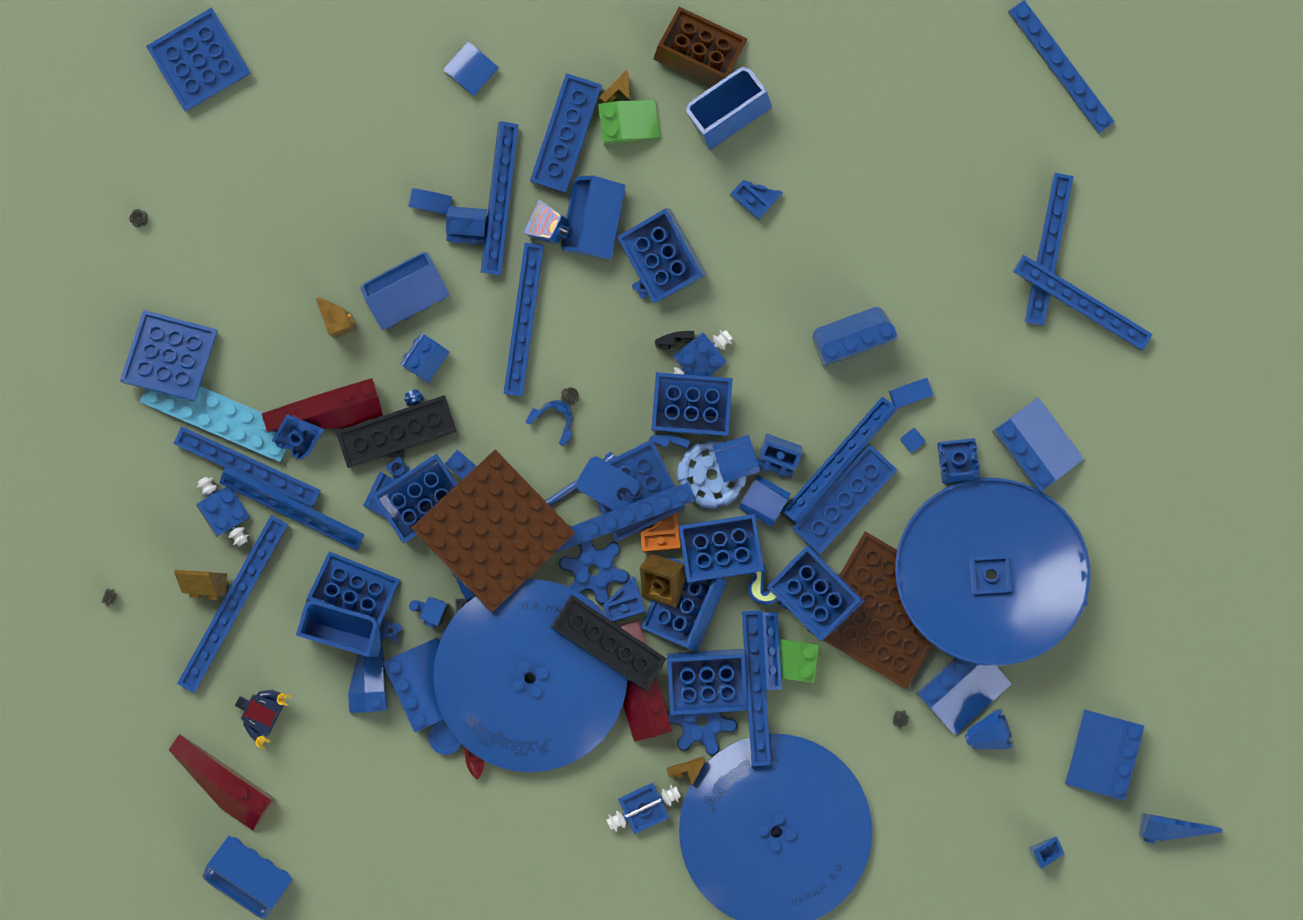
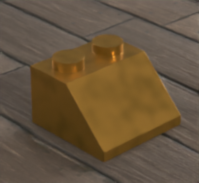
M316 298L326 329L331 337L336 338L355 331L354 325H356L353 314L325 299Z
M651 554L639 567L642 596L676 607L686 580L685 566L682 563Z
M174 570L181 592L189 594V598H201V595H206V599L218 600V596H226L227 573Z

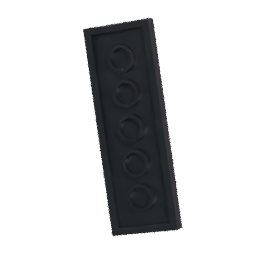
M443 395L336 431V435L347 468H351L455 433L457 429L446 396Z
M573 595L569 596L550 627L645 692L649 690L667 659Z

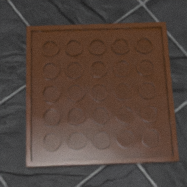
M496 449L411 527V530L491 613L575 534V531Z
M864 531L839 575L865 601L823 641L907 689L933 644L920 634L912 624L900 601L895 578L897 549Z

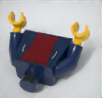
M264 690L253 694L250 701L241 696L238 698L235 707L244 711L241 717L243 726L249 736L255 741L257 747L265 750L263 747L264 741L270 743V740L265 737L270 735L283 706L289 705L285 703V698H291V695L275 690Z

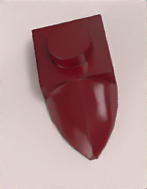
M464 747L467 768L477 780L483 772L485 761Z

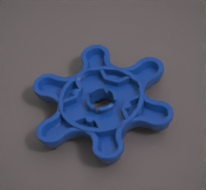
M592 540L579 544L581 552L578 557H562L559 561V567L564 571L573 573L574 582L569 586L570 588L580 593L585 590L592 591L596 602L603 605L609 599L608 585L611 582L626 583L629 579V574L626 570L618 569L614 565V558L621 550L617 542H610L605 549L598 550L593 546ZM592 564H596L599 567V573L595 576L590 575L588 572V568Z
M670 711L667 712L670 723L679 724L683 729L682 736L677 740V747L682 751L688 750L694 742H701L709 755H715L719 752V745L716 740L717 735L723 731L732 733L737 729V722L732 718L723 717L721 712L671 715ZM699 716L707 718L708 722L704 727H700L696 723Z

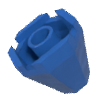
M1002 708L994 710L967 729L968 734H965V739L968 746L971 745L973 749H1008L1014 746L1013 741L1009 742V738L1012 735L1005 715H1001L1003 712Z

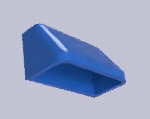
M741 67L690 101L686 111L702 141L710 151L772 108L767 90L749 68Z
M594 175L578 176L574 180L566 219H568L566 227L572 229V235L569 239L562 237L561 248L563 251L611 260V256L614 253V241L618 233L617 226L622 213L621 206L625 197L626 185Z
M427 252L420 253L368 280L360 287L367 305L382 330L394 327L397 322L411 318L414 313L424 311L431 304L441 302L450 295Z
M873 307L817 328L812 338L822 366L825 367L893 342L898 336L884 310L879 307Z
M315 600L308 601L305 604L296 636L364 656L379 657L381 638L379 623L376 618Z
M230 835L209 861L202 875L207 883L261 919H266L293 880L287 871L278 869L272 861L262 858L258 855L257 851L247 848L238 838L231 837Z

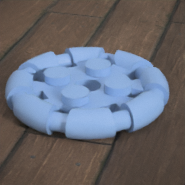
M706 440L705 443L694 444L683 454L684 458L678 465L677 480L680 481V484L688 482L687 478L693 476L695 484L690 486L696 500L692 502L699 504L701 508L718 509V506L731 504L738 498L739 492L746 482V476L732 480L735 483L732 489L727 487L730 481L723 482L713 450V445L723 443L722 441ZM708 450L710 455L702 457L701 452ZM691 460L697 462L694 468L688 466ZM709 469H714L717 472V478L709 480L706 477V472ZM699 490L706 493L704 498L696 495ZM721 492L722 498L715 499L714 493Z

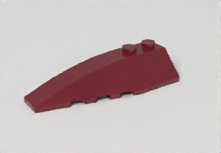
M372 378L261 413L267 432H277L287 414L322 429L348 428L383 416Z
M638 620L619 625L622 629L645 643ZM655 678L646 692L627 680L623 707L633 741H640L672 732L657 678Z
M181 734L178 735L169 748L172 755L223 811L251 830L256 828L275 798Z

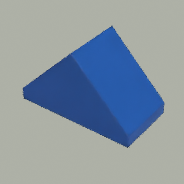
M1057 836L1029 847L1034 861L1039 868H1044L1064 855Z

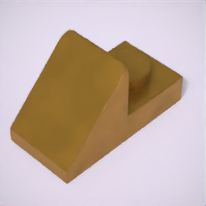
M627 70L600 96L602 103L614 102L618 98V93L627 101H630L629 72Z
M703 757L667 767L668 776L673 775V778L684 776V772L687 771L691 785H693L705 761Z

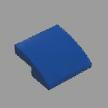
M467 42L443 70L458 82L461 87L475 96L499 67L470 42Z

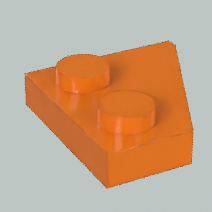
M677 513L655 523L654 526L640 533L642 553L680 549Z

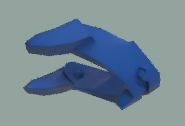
M561 400L547 402L539 410L533 408L526 419V423L529 425L537 417L539 418L546 409L556 408L558 412L564 413L566 425L559 444L564 446L573 435L569 429L573 421L569 405Z

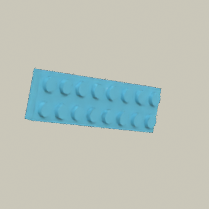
M201 386L195 402L147 389L144 390L140 402L276 461L281 462L286 452V449H281L272 442L276 432H267L262 412Z

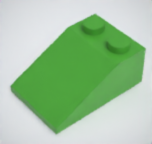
M655 100L616 101L598 104L604 146L660 138Z
M779 639L781 678L814 683L819 644Z

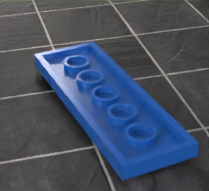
M566 73L530 182L565 194L567 193L602 89L601 84Z
M868 444L804 517L791 529L818 554H821L898 469L873 446Z

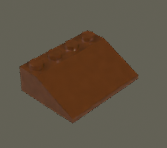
M678 7L657 46L653 60L712 87L732 73L747 42V38L684 8Z

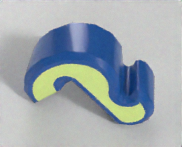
M763 563L764 571L747 574H753V578L748 583L747 591L749 597L754 602L773 604L779 599L772 592L763 591L765 565Z

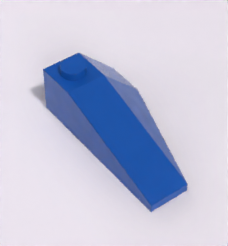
M382 638L378 658L361 654L357 655L348 692L350 713L388 710L385 667L382 663L384 662Z
M1142 813L1139 836L1144 838L1145 842L1155 843L1156 840L1165 841L1221 833L1223 828Z

